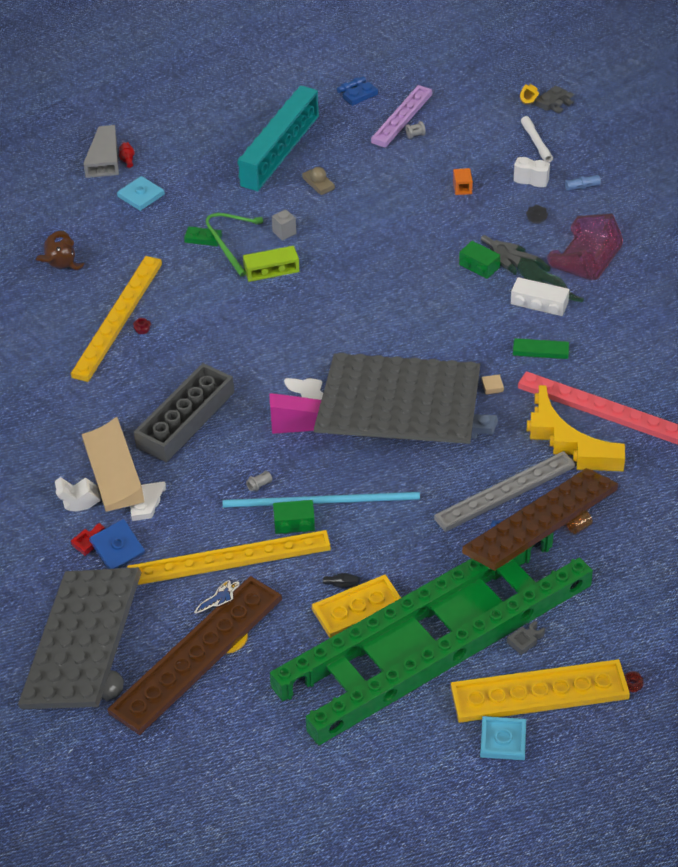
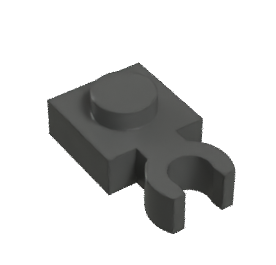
M533 621L529 625V629L526 630L522 626L507 637V643L520 655L537 644V639L545 635V628L535 630L537 628V621Z

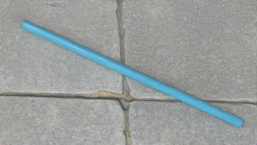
M420 492L223 500V508L273 506V503L313 500V504L420 500Z

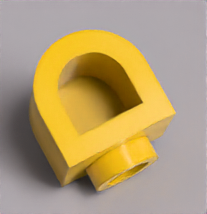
M525 84L520 93L521 102L525 105L534 103L539 95L538 88L532 84L529 86Z

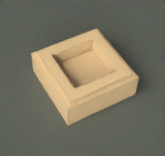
M500 374L481 377L485 395L504 392Z

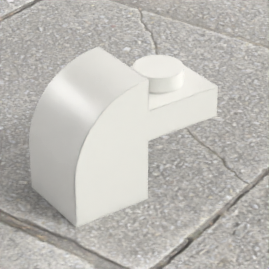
M61 477L55 481L56 494L63 500L66 510L75 512L86 510L101 501L98 486L87 478L82 479L74 486Z

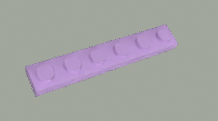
M418 85L371 137V143L386 148L432 96V89Z

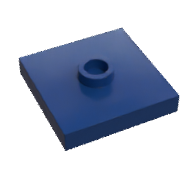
M124 519L89 538V541L108 569H117L145 553L144 548Z

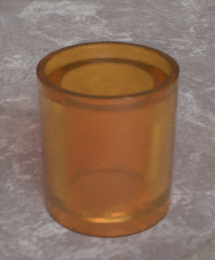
M585 511L566 523V526L571 533L577 534L592 525L593 520L589 512Z

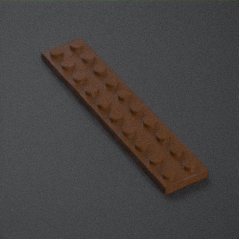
M585 468L462 547V553L495 571L617 491L618 483L591 469Z
M250 576L233 592V599L216 607L108 708L109 715L138 735H141L282 600V595Z

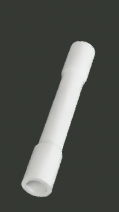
M524 116L521 119L524 129L533 140L543 161L550 163L553 160V156L537 133L531 119L528 116Z

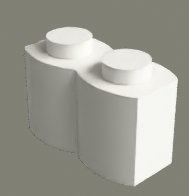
M527 157L517 158L514 164L515 182L531 184L536 187L547 186L550 163L543 160L533 161Z

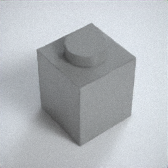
M286 209L273 215V233L282 241L297 234L296 218Z

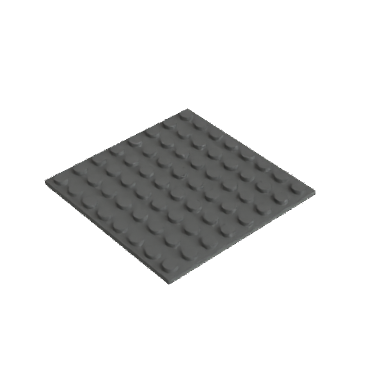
M334 353L315 422L314 433L470 444L481 363Z

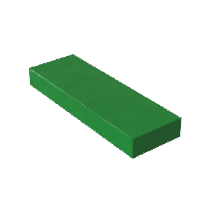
M514 338L513 356L568 359L569 342Z

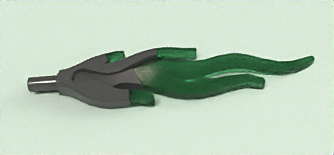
M486 235L481 237V241L489 245L490 250L500 254V265L512 274L517 275L518 269L524 279L545 284L549 282L554 286L567 288L561 278L547 273L550 272L549 265L539 257L526 253L525 248L513 243L492 240ZM569 290V299L584 302L583 298L574 295Z

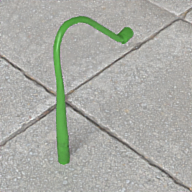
M226 213L208 215L206 218L207 227L241 277L246 274L245 270L211 227L209 220L212 217L223 216L262 224L263 218L256 217L250 219Z

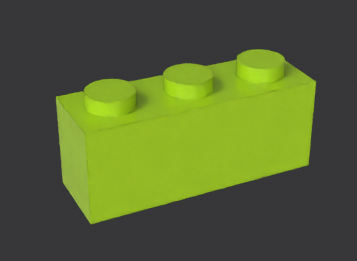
M294 245L243 255V265L248 282L300 272L299 258Z

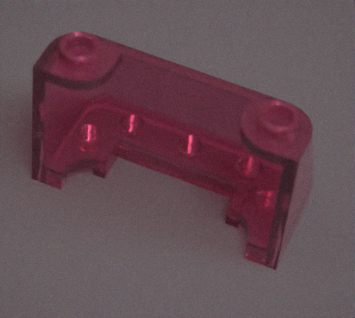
M613 214L577 216L571 225V231L575 238L563 254L558 250H552L547 255L550 265L587 280H597L623 243L621 232Z

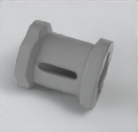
M419 121L418 124H408L405 126L409 139L426 134L422 121Z

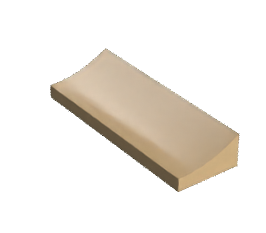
M115 417L100 428L82 434L105 511L108 512L144 503L142 486L118 417Z

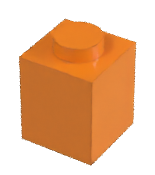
M470 168L453 169L455 195L472 194L473 181Z

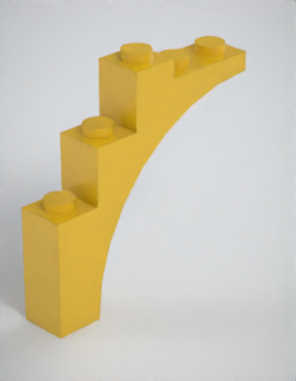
M539 385V391L534 396V404H538V407L535 406L534 412H531V420H527L526 431L530 432V439L550 440L549 446H553V454L557 455L564 451L567 455H573V461L577 462V470L587 468L600 471H624L625 444L595 439L568 425L552 407L547 393V386Z

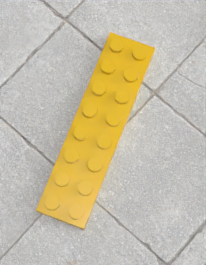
M619 659L451 682V692L459 723L482 720V716L504 717L626 700L630 697Z

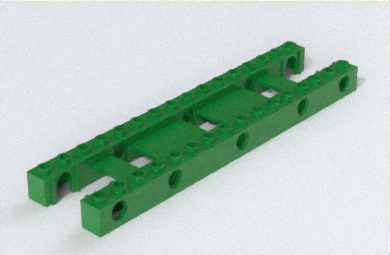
M554 532L541 540L540 550L542 552H548L553 547ZM533 546L495 571L471 558L270 672L271 688L283 702L287 699H292L293 684L302 676H305V685L307 687H313L314 683L330 674L335 677L346 693L338 698H332L331 702L315 711L311 710L310 714L306 716V731L317 745L320 746L587 589L592 583L593 570L579 557L576 560L572 559L569 564L557 571H551L550 575L535 582L520 567L524 563H529ZM502 576L515 589L517 594L502 601L486 583ZM580 580L578 585L570 590L572 584ZM436 615L451 632L435 641L419 621ZM365 654L382 671L367 681L349 662ZM341 720L336 728L329 730L336 721Z

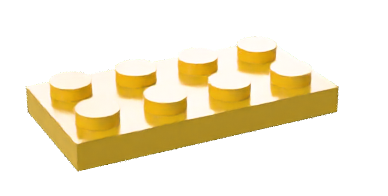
M385 574L313 603L312 611L329 638L401 597Z

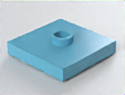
M142 176L117 192V197L139 211L165 195L162 188Z
M482 716L480 757L525 760L526 719Z

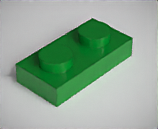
M188 226L184 236L185 243L218 247L217 240L208 228ZM214 229L215 232H216V233L219 235V237L221 238V237H222V230H216V229Z

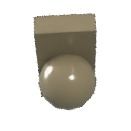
M314 167L302 173V178L320 195L335 189V184L326 177V171L321 167Z

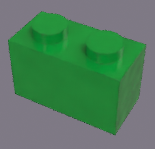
M471 241L459 252V265L488 279L500 268V254Z
M313 500L273 503L275 534L315 531Z

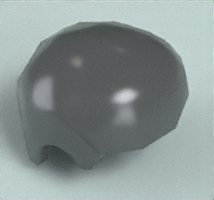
M110 670L102 695L105 701L117 698L123 691L124 680L118 672Z

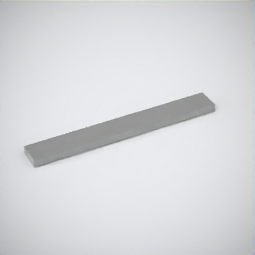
M563 451L435 514L434 520L447 532L575 468V462Z

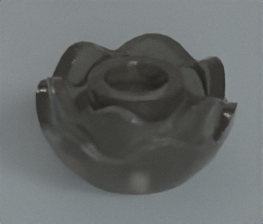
M535 205L528 208L526 216L530 222L540 224L546 220L548 213L546 208Z

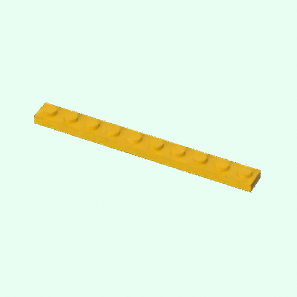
M149 256L144 257L72 370V378L89 382L162 266V259Z
M323 530L128 565L127 568L139 567L142 573L138 585L329 551L331 547L327 531Z

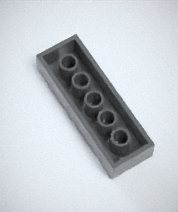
M202 363L134 431L136 448L167 463L235 393L233 377Z

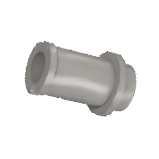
M264 471L255 477H249L246 485L250 491H258L259 487L272 482V476L268 471Z

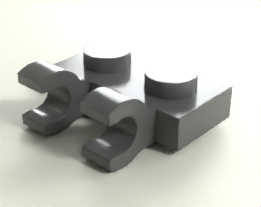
M555 85L535 100V106L546 111L552 109L556 113H560L563 111V108L559 106L563 103L567 106L574 103V101L570 100L574 94Z

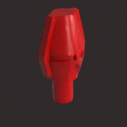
M128 142L122 143L119 146V157L122 162H126L128 168L133 167L134 149Z

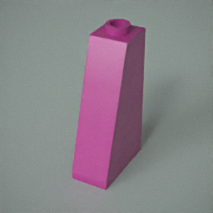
M274 393L269 394L272 434L314 431L321 400Z

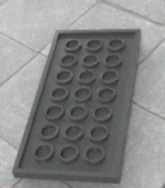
M139 567L64 572L18 702L21 709L99 707L142 573Z

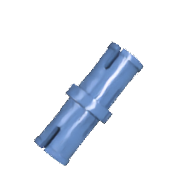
M599 175L590 177L580 176L577 179L565 180L567 191L574 189L584 190L587 187L599 186L601 184Z

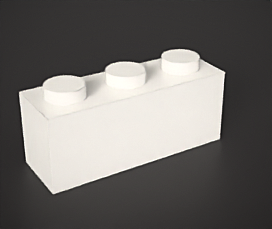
M518 277L511 291V304L563 316L569 302L570 289Z

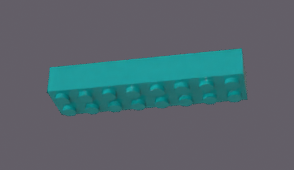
M300 85L293 92L289 100L285 102L284 106L278 110L274 118L270 120L269 124L263 128L259 136L254 139V142L247 147L244 154L238 158V177L241 187L259 191L319 117L318 90Z

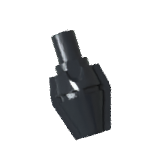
M339 573L334 576H324L323 584L347 589L358 586L360 584V577L349 573Z

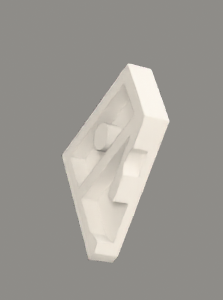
M165 481L141 485L144 503L130 506L132 521L153 517L155 508L161 500L160 496L166 490Z

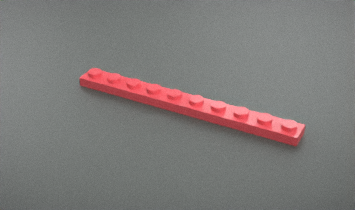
M527 371L518 383L519 389L533 394L538 393L539 385H546L550 400L678 445V424Z

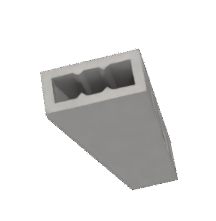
M115 125L98 127L84 161L86 178L119 175Z

